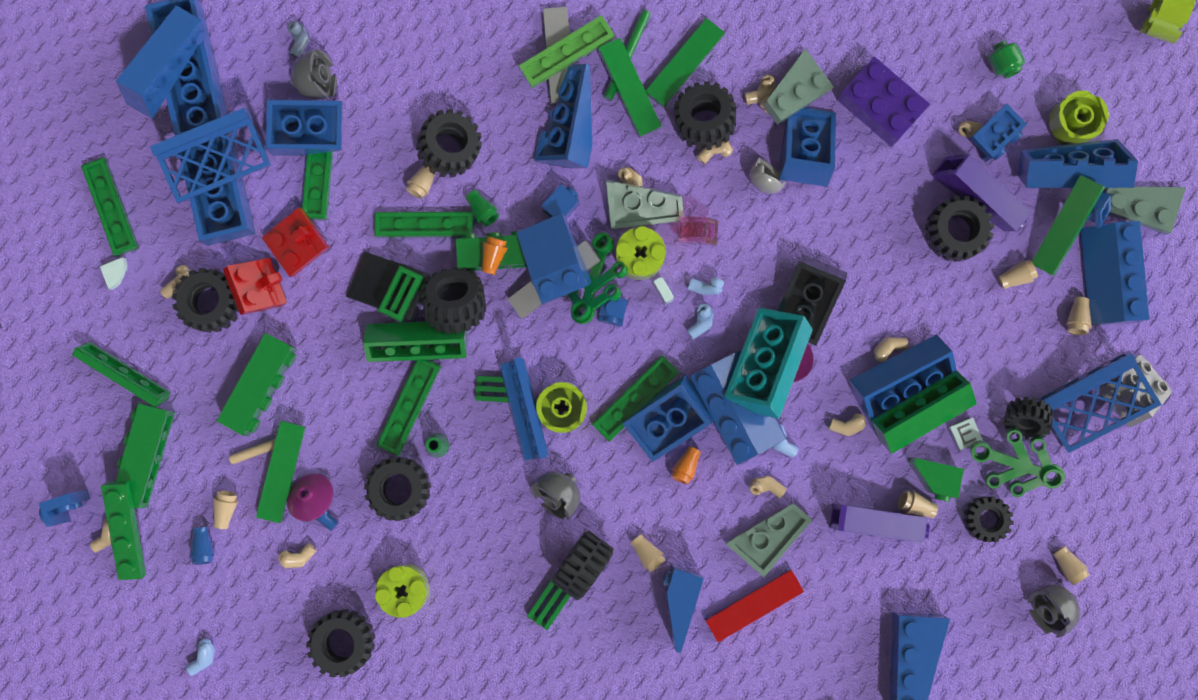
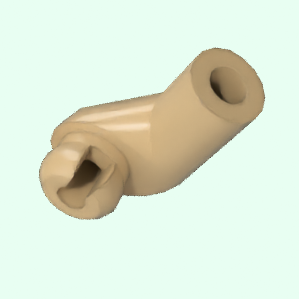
M892 337L882 339L874 349L875 360L883 363L888 360V356L893 350H907L908 339Z
M860 413L854 414L852 419L847 422L832 418L828 430L845 436H852L865 428L866 419Z
M107 518L103 521L101 536L90 542V547L95 553L111 545Z

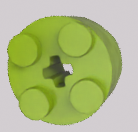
M1152 0L1148 11L1151 13L1148 19L1144 20L1140 32L1175 44L1182 34V31L1179 30L1182 29L1184 24L1188 23L1196 0Z
M1089 91L1073 92L1051 110L1049 114L1050 130L1061 145L1087 143L1103 131L1109 119L1108 107L1102 98L1096 97Z
M644 226L628 230L617 243L616 262L621 261L628 267L626 275L628 278L636 280L650 279L660 271L665 260L666 248L662 238L658 233ZM636 250H644L645 258L641 256L636 258Z
M558 382L542 391L537 400L536 411L539 420L546 428L556 433H569L577 429L585 420L587 403L584 395L577 387L570 383ZM561 401H564L565 405L569 407V410L564 411L563 415H559V411L555 409V406L560 405Z
M397 565L387 570L379 578L376 585L375 599L380 608L388 615L406 618L415 614L426 604L430 595L428 578L425 572L415 565ZM405 585L407 587L405 591L408 594L402 596L398 587Z

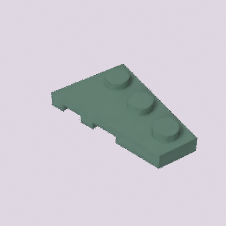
M805 49L763 105L774 121L779 124L830 92L834 86Z
M606 179L611 229L684 221L681 194Z
M1186 187L1105 188L1104 193L1111 194V211L1108 215L1129 222L1140 221L1141 226L1168 235L1172 233Z
M791 503L725 544L760 575L765 577L811 523L812 519L794 503Z

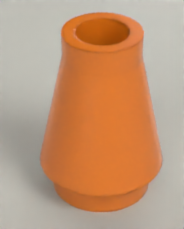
M487 236L486 242H483L482 272L496 275V271L507 250L505 247L507 241Z
M688 446L683 455L671 468L673 471L671 477L682 484L689 485L690 480H694L701 452L694 447Z

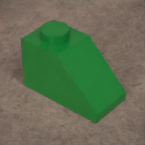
M909 458V465L926 491L935 494L934 499L949 502L950 498H959L964 473L963 468L918 458Z

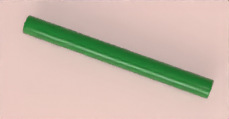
M642 10L626 45L630 59L651 15L647 10ZM612 79L604 94V98L610 101L613 100L617 91Z

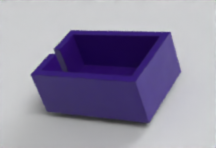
M875 56L837 99L839 103L891 147L895 145L930 105L929 102Z

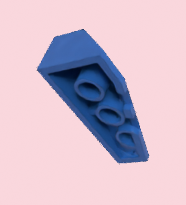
M570 65L558 90L559 100L554 110L550 109L548 116L551 118L545 131L541 130L538 137L534 161L570 169L588 168L593 145L590 65Z

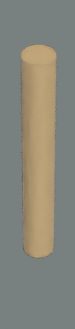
M276 439L229 455V460L233 465L272 451Z

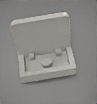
M1142 355L1136 356L1135 359L1161 404H1163L1171 394L1170 387ZM1133 368L1123 373L1121 383L1135 386L1138 376ZM1118 376L1112 379L1111 381L1117 382ZM1141 382L1139 388L1145 389ZM1104 383L1099 387V392L1103 397L1111 399L1115 385ZM1119 386L1116 400L1130 404L1133 389ZM1138 391L1134 405L1144 407L1153 401L1148 393ZM1114 403V410L1121 418L1125 417L1128 407ZM1161 406L1126 424L1132 427L1153 417ZM1133 408L1131 413H1133V412H1135V411H1137V410H1139V409Z

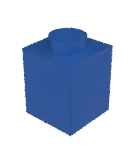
M560 184L541 206L542 211L550 218L563 213L567 220L580 205L579 199H577L579 195L571 187L565 188Z

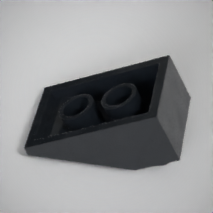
M364 252L346 297L378 309L399 266H402L423 276L422 282L403 318L410 322H416L422 307V285H425L427 278L432 277L428 273ZM403 273L389 301L387 310L390 311L407 274ZM412 277L395 314L398 315L415 278Z
M801 254L777 311L801 315L806 318L813 329L808 343L817 346L846 282L847 272Z

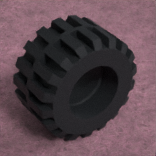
M704 81L703 85L697 82L694 83L693 88L690 86L686 87L685 94L681 92L678 95V101H675L674 116L676 131L682 141L686 140V144L690 147L696 145L698 150H701L702 147H706V150H712L713 145H716V148L722 146L721 141L727 143L730 140V135L734 134L736 126V103L734 102L733 95L728 94L727 88L723 87L720 89V84L714 83V85H710V81ZM703 110H710L718 114L715 119L708 122L697 121L693 118L696 113Z
M447 109L446 113L443 110H439L436 115L431 114L427 121L425 120L418 134L416 150H419L417 156L419 160H424L422 165L425 168L428 166L432 168L430 172L434 175L436 171L440 173V177H445L449 174L450 178L456 177L457 173L462 175L467 169H470L480 153L479 150L482 147L480 139L482 136L481 132H476L478 125L471 123L472 118L470 116L463 117V112L458 111L456 114L453 113V109ZM439 135L454 137L459 142L461 151L457 153L444 151L438 145L436 137Z
M955 196L950 200L944 201L927 218L929 222L925 225V230H928L925 238L926 240H931V244L928 246L930 249L936 248L935 254L937 256L944 255V260L950 261L954 259V262H959L979 254L990 244L988 241L993 238L994 234L990 230L994 229V223H990L989 220L993 217L991 213L987 214L985 212L987 209L985 204L982 206L978 205L980 200L974 198L970 201V196H963L962 198ZM950 217H960L968 223L970 237L967 242L958 241L950 235L948 231Z
M453 267L451 270L442 269L440 273H433L432 278H427L425 285H422L421 300L424 315L429 325L435 327L437 331L441 332L444 330L446 334H451V332L459 334L463 330H472L471 327L479 325V320H483L485 317L486 301L484 287L481 279L476 277L474 272L468 273L467 269L464 268L457 270V267Z
M199 268L198 272L195 270L189 271V277L183 275L180 278L182 281L181 285L176 283L175 289L178 290L177 294H172V299L176 300V303L172 305L173 309L178 311L176 314L178 319L183 320L186 326L207 333H212V331L220 332L222 331L221 328L227 329L231 326L230 321L236 322L238 317L235 314L239 310L225 274L210 268L209 270ZM215 287L219 295L218 304L212 312L202 315L197 307L198 297L203 290Z
M394 457L382 460L380 464L372 468L373 471L366 477L368 481L367 484H364V490L367 491V495L364 496L365 500H368L370 503L368 505L370 509L376 511V515L382 516L389 521H401L417 515L427 505L426 501L430 498L431 494L429 493L431 483L428 481V474L424 472V468L420 464L415 463L416 461L412 459ZM394 474L405 475L412 487L409 499L401 504L391 502L385 494V483Z
M588 530L582 534L554 574L552 583L575 600L583 598L609 562L614 548Z
M342 609L341 611L331 612L313 625L314 628L308 634L310 640L306 642V648H310V652L307 655L308 658L312 657L314 659V662L311 663L314 668L319 666L321 668L320 673H330L329 677L334 678L340 675L341 678L346 677L348 674L352 675L363 667L371 658V652L375 648V644H373L375 633H371L373 628L371 623L368 625L365 622L367 618L358 616L356 611L348 612V609ZM343 629L352 636L354 651L350 656L340 657L330 649L329 635L333 630Z

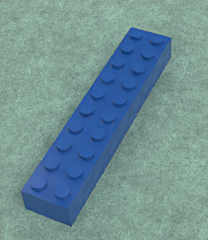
M164 0L145 5L151 35L154 34L175 6L201 19L206 32L203 42L198 45L166 97L175 136L227 115L204 11L199 0ZM232 132L227 134L226 136L231 138ZM219 137L215 139L212 149L224 154L230 140ZM209 142L202 145L208 147ZM233 143L229 156L238 159L235 143ZM198 146L193 148L188 159L201 163L206 149ZM186 151L180 153L179 155L185 156ZM210 152L206 166L218 170L223 156ZM227 158L222 172L230 176L236 174L239 163ZM187 161L183 171L184 176L195 180L200 166ZM204 168L199 182L206 185L212 184L217 173ZM221 175L219 180L224 179L226 177ZM243 178L190 199L198 238L205 245L210 246L256 234ZM185 180L187 191L190 193L193 182ZM197 185L196 190L202 188L203 186Z

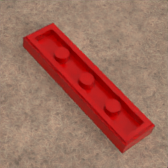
M790 569L708 617L705 621L719 643L802 594L804 590Z

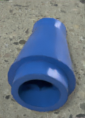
M208 527L193 528L189 559H192V565L213 563L215 553L208 533Z

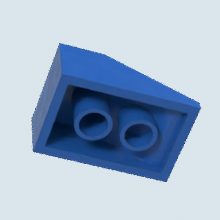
M267 100L266 149L272 156H299L342 151L343 102Z
M803 108L786 119L780 157L779 180L828 187L835 170L836 112Z
M563 213L517 232L530 277L541 304L586 287L592 282Z
M684 375L662 390L622 424L650 460L654 462L711 425L713 419L695 385L687 375Z
M672 565L670 570H665L662 584L665 586L664 590L675 651L681 653L704 578L699 573Z

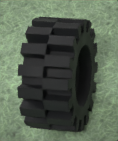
M1019 397L1015 398V401L1011 400L1006 407L1005 429L1008 430L1012 427L1019 429L1022 436H1025V440H1029L1030 437L1034 436L1044 438L1046 434H1050L1052 429L1053 409H1051L1049 404L1045 405L1044 400L1037 402L1035 397L1032 400H1028V397H1023V400Z
M985 496L974 499L973 503L970 502L967 505L969 507L968 510L965 509L964 511L966 518H963V522L967 524L965 526L966 530L970 531L972 537L984 542H999V539H1005L1007 537L1005 534L1012 531L1009 528L1010 525H1014V521L1011 520L1013 512H1009L1008 509L1010 507L1008 504H1004L1003 500L996 499L995 497ZM988 509L992 510L997 516V523L991 529H985L979 521L981 513Z

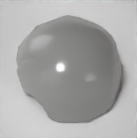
M761 158L757 159L750 170V180L753 186L760 192L767 194L777 193L782 190L786 183L785 181L781 183L779 172Z

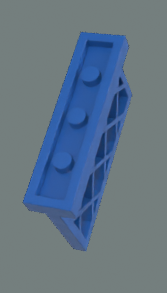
M245 108L239 109L149 146L153 155L157 157L178 204L271 166L252 122L253 119L249 110ZM248 126L251 132L248 145L235 140L238 130ZM233 132L231 138L226 136L227 134ZM219 137L230 140L224 154L212 149L215 139ZM253 141L255 142L257 148L252 147ZM209 142L208 147L202 145ZM234 142L246 147L241 161L229 156ZM197 146L206 149L201 163L188 159L192 149ZM250 149L260 153L263 163L255 166L245 163ZM186 151L185 156L179 155L180 153ZM210 152L223 156L218 170L206 166ZM173 156L183 159L178 173L169 170L166 159ZM227 158L240 163L236 174L231 176L222 172ZM187 161L200 166L195 180L182 175ZM244 165L247 166V167H250V168H248V169L242 171ZM204 168L217 173L212 184L206 185L199 182ZM171 174H173V175L176 176L175 181H174V179H173V177H172ZM221 175L226 177L224 179L219 180ZM181 178L193 182L190 193L183 196L180 195L177 188ZM197 185L203 186L202 188L196 190Z
M1129 351L1118 355L1037 399V402L1044 400L1045 405L1049 404L1053 410L1059 407L1069 410L1065 423L1055 421L1054 419L1052 421V427L1068 453L1162 405L1138 366L1135 357ZM1133 368L1138 376L1135 386L1121 383L1123 373ZM1118 376L1117 382L1111 381L1112 379ZM1141 382L1145 389L1139 388ZM1104 383L1115 385L1111 399L1097 395L1100 385ZM1119 386L1133 389L1130 404L1116 400ZM1095 389L1093 394L1087 393V392H1089V391ZM1138 391L1148 393L1153 401L1144 407L1134 405ZM1081 395L1092 397L1088 411L1074 408L1076 399ZM1096 399L1110 402L1106 416L1092 412ZM1072 401L1070 406L1065 405L1066 403ZM1114 403L1128 407L1125 417L1121 419L1110 417ZM1133 408L1139 409V410H1137V411L1131 413ZM1073 411L1087 414L1083 428L1069 424ZM1091 416L1105 419L1102 429L1098 431L1087 429ZM1109 420L1114 421V423L1108 425ZM1058 425L1064 426L1063 432H1061ZM1072 428L1082 431L1080 440L1069 445L1065 438L1067 429ZM1086 432L1091 433V435L1085 437Z
M520 357L500 364L499 367L523 460L546 458L549 454L542 426L537 415L536 403L524 358Z

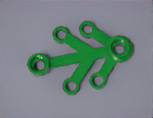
M605 232L598 233L593 238L592 246L597 251L596 254L601 261L592 267L589 275L592 282L588 286L583 287L585 291L582 299L578 294L579 290L567 294L573 304L570 310L571 317L580 325L591 321L595 310L608 300L616 301L621 296V290L615 284L606 286L604 292L593 299L595 292L615 277L621 279L628 273V267L623 262L617 261L608 271L600 276L606 255L614 249V240Z
M1015 427L1009 428L1005 433V437L1012 444L1018 458L991 449L989 444L982 440L975 441L970 447V454L977 462L982 463L990 459L1012 467L1001 473L989 472L986 475L985 481L992 489H996L1002 483L1028 473L1036 476L1023 483L1019 480L1012 481L1009 484V490L1014 497H1021L1025 492L1040 486L1050 489L1058 488L1065 480L1063 469L1057 464H1052L1046 451V442L1040 436L1032 437L1029 441V446L1033 452L1037 453L1041 466L1031 463L1022 442V434ZM1012 433H1018L1016 439L1009 438ZM1037 441L1042 442L1039 448L1033 447ZM979 446L984 447V451L981 453L976 452V448ZM1050 472H1055V476L1053 478H1047V475ZM992 477L998 478L996 483L989 482ZM1015 486L1022 487L1018 492L1013 491Z

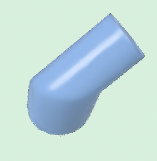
M713 277L711 283L707 284L691 278L688 290L704 296L717 295L723 291L724 281Z
M202 639L198 643L197 659L186 665L187 672L191 676L212 664L215 649L211 640Z

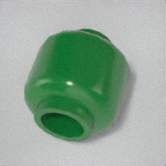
M1006 40L992 47L993 52L988 56V61L996 76H1003L1004 79H1008L1023 70L1022 66L1025 64V58L1017 43L1007 44Z

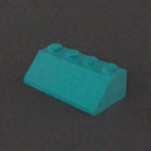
M758 308L724 397L756 414L779 419L813 330L806 318L801 315Z

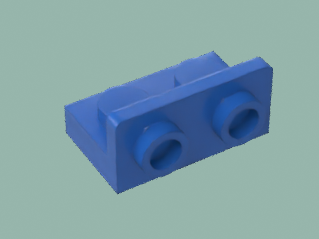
M1006 103L969 139L985 154L982 158L984 162L992 158L996 161L1006 152L1004 147L1009 142L1013 144L1023 135L1021 130L1027 123Z
M88 490L68 493L39 503L41 521L45 523L46 527L70 522L71 519L68 511L83 507L82 502L90 499Z

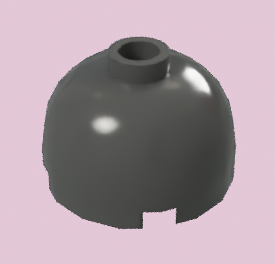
M320 49L311 50L301 54L294 61L291 70V83L305 98L323 100L335 95L337 77L336 74L331 76L329 67L333 66L328 55Z
M548 472L540 476L530 487L533 497L535 499L540 497L544 501L541 506L559 519L563 520L566 517L569 520L579 507L580 490L576 485L577 480L569 473Z
M1046 585L1032 592L1027 599L1028 603L1031 602L1034 609L1030 610V614L1035 623L1045 633L1050 634L1052 632L1056 634V638L1063 637L1071 632L1081 617L1080 606L1076 596L1062 586Z

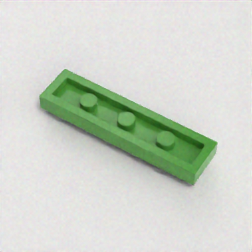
M601 15L520 64L519 69L533 89L595 51L600 46L613 40L615 35Z

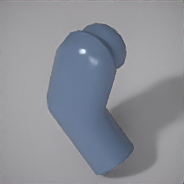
M292 21L288 24L287 28L294 40L289 54L298 58L307 47L309 36L301 23Z

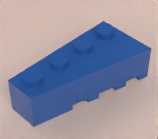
M893 612L890 700H928L950 618L937 614Z

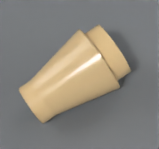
M422 166L407 181L406 190L418 199H423L429 193L435 177L430 172L431 167L425 168Z
M1022 260L1002 275H999L998 280L1001 287L1006 289L1032 283L1033 279L1038 278V273L1031 260Z
M1074 298V303L1066 322L1069 333L1086 335L1089 333V329L1092 328L1089 308L1090 300L1088 298Z
M223 490L217 491L216 496L213 497V527L228 529L230 520L239 502L236 493Z
M913 490L909 492L904 491L899 498L898 508L904 514L933 519L938 512L937 504L930 502Z
M642 534L630 543L644 569H648L650 573L666 561L662 556L664 553Z
M1066 546L1053 553L1066 581H1070L1072 585L1081 582L1090 575L1086 570L1088 567L1072 554Z

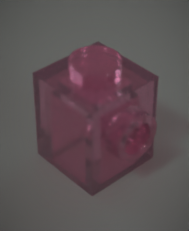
M680 217L678 241L691 245H716L719 221L708 217Z

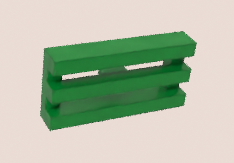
M399 266L377 311L402 322L422 282L423 276ZM403 273H405L407 276L389 311L386 308ZM412 277H413V278H415V280H414V282H413V284H412V286H411V288H410V290H409V292H408V294H407V296H406V298H405V301H404V303H403V305H402V307H401V309H400V311H399V313H398V315H397V314H395V312H396V310H397V308H398V306H399V304H400V302H401V300H402V298H403V296H404V294H405V292H406V289H407V287H408V285H409V283H410V281H411V279H412Z
M477 376L475 401L509 403L507 397L481 396L482 391L506 393L505 387L482 386V382L503 383L502 377Z
M552 580L527 615L529 619H532L547 631L571 597L566 593L547 623L543 621L563 591L558 587L539 617L536 616L535 612L555 585L552 583Z

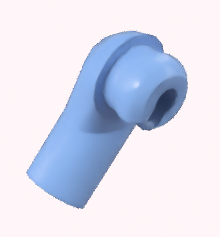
M708 304L698 306L697 323L687 329L688 334L693 340L712 327L713 310Z
M780 424V426H781V428H782V430H783V432H784V434H785V436H786L784 427H783V425ZM787 439L773 446L775 450L792 458L798 452V447L789 443Z

